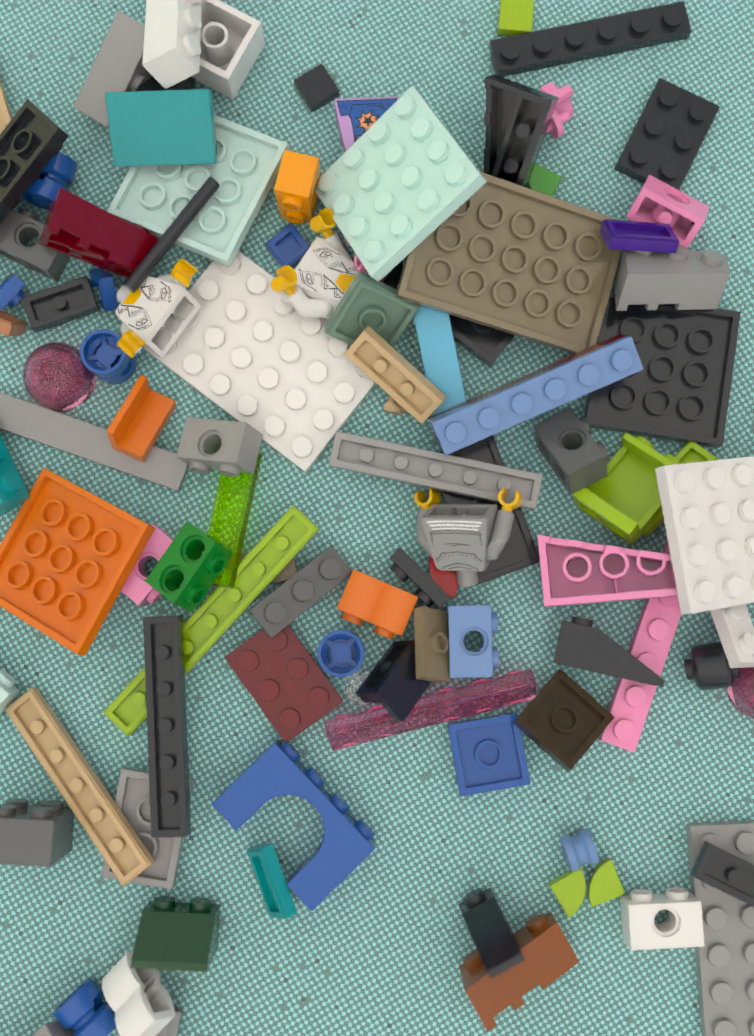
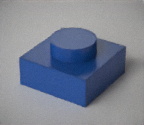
M10 273L0 284L1 309L6 305L12 308L25 294L21 290L25 283L13 273Z

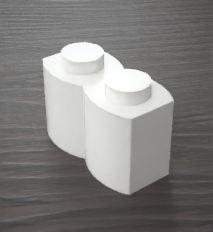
M127 952L102 979L104 997L115 1012V1023L120 1036H156L175 1017L173 1001L166 988L160 983L159 970L131 968L133 952Z

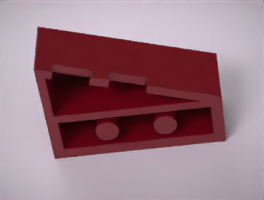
M60 188L50 205L38 244L128 278L154 246L158 238L149 234L146 228L130 224Z

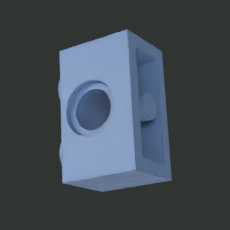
M491 605L446 606L450 678L493 677V669L499 668L498 648H492V634H497L498 632L497 612H491ZM469 631L478 632L482 639L481 646L475 651H468L463 644V638Z

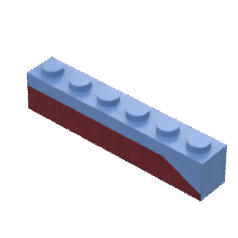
M619 334L429 417L428 420L440 449L446 456L644 369L632 336Z

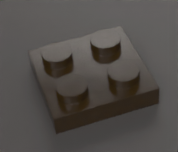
M559 669L513 723L565 771L569 772L615 717L566 673Z

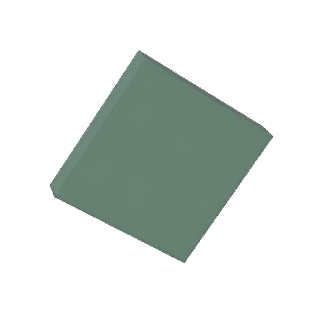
M358 272L324 326L325 333L352 345L369 326L390 346L394 347L421 306L396 297L397 289L380 281L377 282L375 279Z

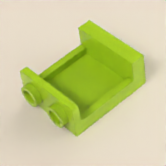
M626 432L621 437L622 447L607 464V477L589 485L588 488H583L573 493L572 496L578 509L633 546L662 511L655 468L681 464V462L670 454L663 456L655 451L653 445L644 437L637 435L635 438Z

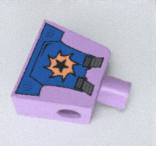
M399 96L334 99L336 123L343 153L399 99Z

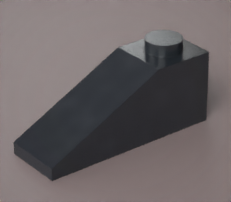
M572 616L571 623L562 621L554 663L664 687V679L601 630L592 627L593 620Z
M489 887L484 891L482 888H478L465 895L463 898L464 902L459 904L460 910L490 979L525 960L523 953L491 888Z

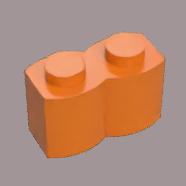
M353 569L337 609L344 611L342 619L361 626L363 620L376 625L373 632L393 640L395 634L403 635L418 597Z

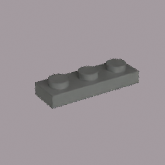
M331 545L248 610V612L268 638L271 639L351 575L352 571Z

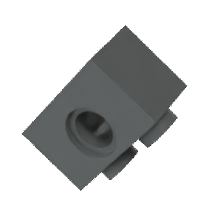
M19 208L18 212L13 209L10 210L0 223V255L58 282L71 257L38 244L44 224L38 222L39 218L23 208ZM33 237H39L38 242L34 246L27 247L28 242Z
M571 408L533 426L537 448L570 495L607 477L606 461L609 460L607 449L601 441L595 442L586 420L583 417L578 419Z

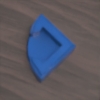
M102 268L90 269L89 274L92 286H99L100 305L107 312L116 310L118 303L113 276Z

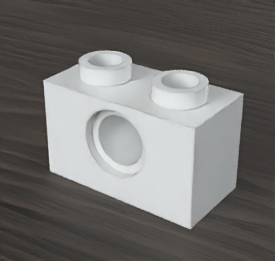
M673 887L666 889V893L653 894L651 890L635 889L630 891L631 895L620 896L623 940L631 950L705 947L701 901L689 892L688 889ZM661 910H668L667 919L663 923L655 924V915Z

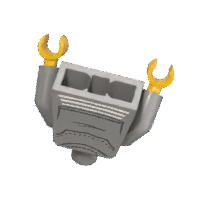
M431 488L429 489V499L426 502L425 492L418 490L414 495V500L417 505L421 506V510L417 512L416 537L427 554L433 558L435 567L443 571H456L457 584L461 587L476 585L478 583L477 572L485 571L491 561L499 558L509 540L515 517L512 510L517 509L523 501L522 494L518 490L512 503H506L505 501L507 495L506 488L499 491L498 500L502 505V509L498 511L497 505L439 504L441 500L440 493Z

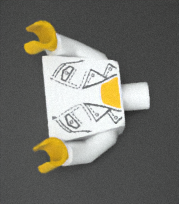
M330 208L320 210L319 215L313 217L310 221L311 229L316 233L322 232L323 236L315 238L295 270L288 265L277 269L276 275L278 277L272 280L271 288L275 292L284 291L282 302L293 306L300 316L329 320L358 272L337 232L331 230L336 224L332 218L334 217V212Z
M181 258L175 264L171 274L160 275L157 278L148 276L135 293L128 290L125 286L118 290L116 297L120 305L116 309V315L123 322L120 326L122 336L118 340L117 346L131 359L145 345L151 348L159 357L163 358L201 308L197 300L186 290L191 284L192 276L197 273L198 269L185 259Z

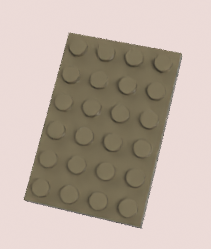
M481 172L487 182L405 258L396 290V297L575 354L597 343L622 250L608 249L600 232L603 220L617 219Z

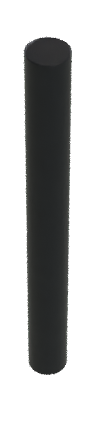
M209 177L125 280L123 285L128 290L135 293L218 190L220 185L215 179Z

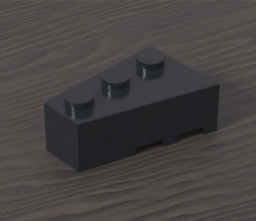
M495 74L486 76L484 173L527 188L559 97Z

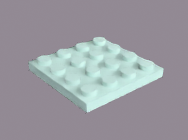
M411 86L320 177L318 186L314 187V190L324 206L334 212V217L332 218L369 275L379 282L478 191L487 180L420 93Z
M214 115L218 163L131 166L107 212L130 224L140 225L146 228L149 234L160 238L205 181L212 177L219 183L220 187L174 244L230 267L278 175L284 150L290 151L286 142Z

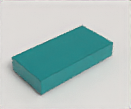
M273 843L256 844L248 848L247 854L269 916L271 918L288 919L297 914Z

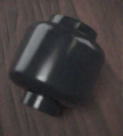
M721 642L694 645L690 652L691 658L684 659L687 680L694 679L697 687L703 691L729 688L734 684V678L740 677L739 668H730Z

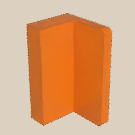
M143 375L139 376L107 429L113 449L141 462L145 461L176 408L175 400L151 390L148 378Z

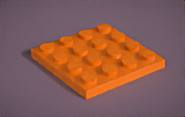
M43 468L29 493L30 497L24 501L0 544V607L75 654L85 656L154 532L155 527L58 474Z

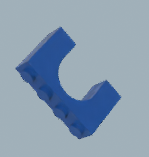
M277 739L211 805L236 831L263 804L277 796L295 795L302 797L318 810L324 825L323 840L319 847L289 876L287 886L312 912L375 850V841L372 839L375 833L362 819L356 822L348 814L347 811L350 807L345 800L337 793L331 796L322 786L325 783L323 777L313 767L307 770L298 761L301 755L289 742L286 741L282 744Z

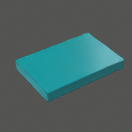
M211 89L105 92L114 166L218 163Z

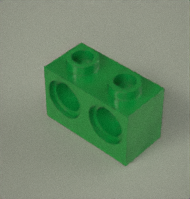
M186 521L145 582L173 604L193 612L196 606L204 600L207 590L216 577L224 571L233 552L205 531Z

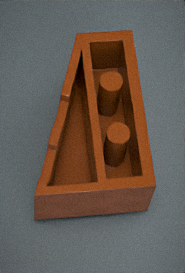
M542 913L532 917L526 922L525 928L514 934L525 958L523 962L490 979L478 950L467 955L463 960V964L459 966L465 992L487 1032L497 1026L494 1017L511 1005L514 1010H517L525 1004L522 999L524 994L538 985L541 989H545L579 963L552 913L547 915Z

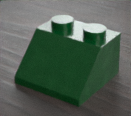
M169 896L156 897L154 901H149L142 910L131 959V968L207 972L218 949L221 904H211V900L206 898L191 899L190 903L175 902L176 899Z

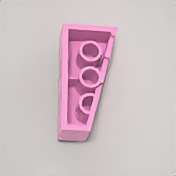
M537 535L545 607L678 596L670 554Z

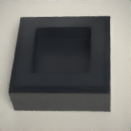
M322 63L294 79L295 88L311 112L316 111L340 96L338 87Z

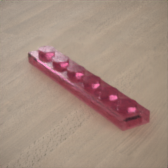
M532 669L525 671L515 670L507 673L505 676L490 680L479 679L470 685L454 689L444 688L435 694L421 697L403 722L396 721L383 705L374 706L368 711L352 715L342 714L333 720L324 722L326 734L332 751L530 701L537 695L536 679Z

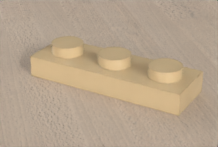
M369 326L344 354L421 424L426 421L447 397Z

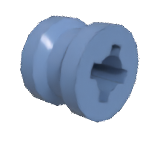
M587 828L579 830L578 835L573 837L568 835L559 837L565 860L571 872L578 871L581 865L587 863L591 866L599 864L597 850Z

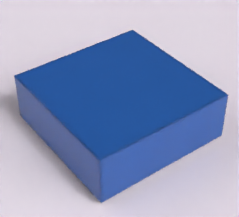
M291 223L265 243L266 249L281 267L288 265L292 268L299 264L310 247Z

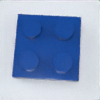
M517 712L447 724L460 797L531 784L522 733L513 723L518 717Z

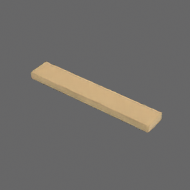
M37 687L30 688L9 705L5 711L124 887L153 865L155 860Z

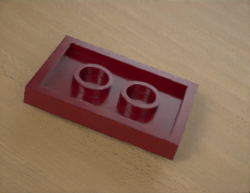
M290 625L286 626L271 639L261 630L225 656L229 665L284 742L292 740L343 702L339 693Z

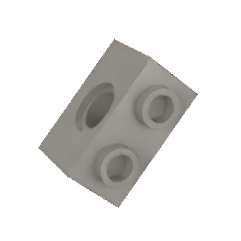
M186 417L176 457L189 464V470L197 473L208 474L211 469L218 470L220 474L230 477H239V473L254 474L263 434L247 422Z

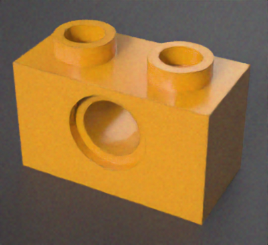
M288 150L283 152L274 192L280 216L290 223L298 225L304 222L310 223L311 219L315 217L319 196L315 192L314 187L318 186L321 177L318 157Z

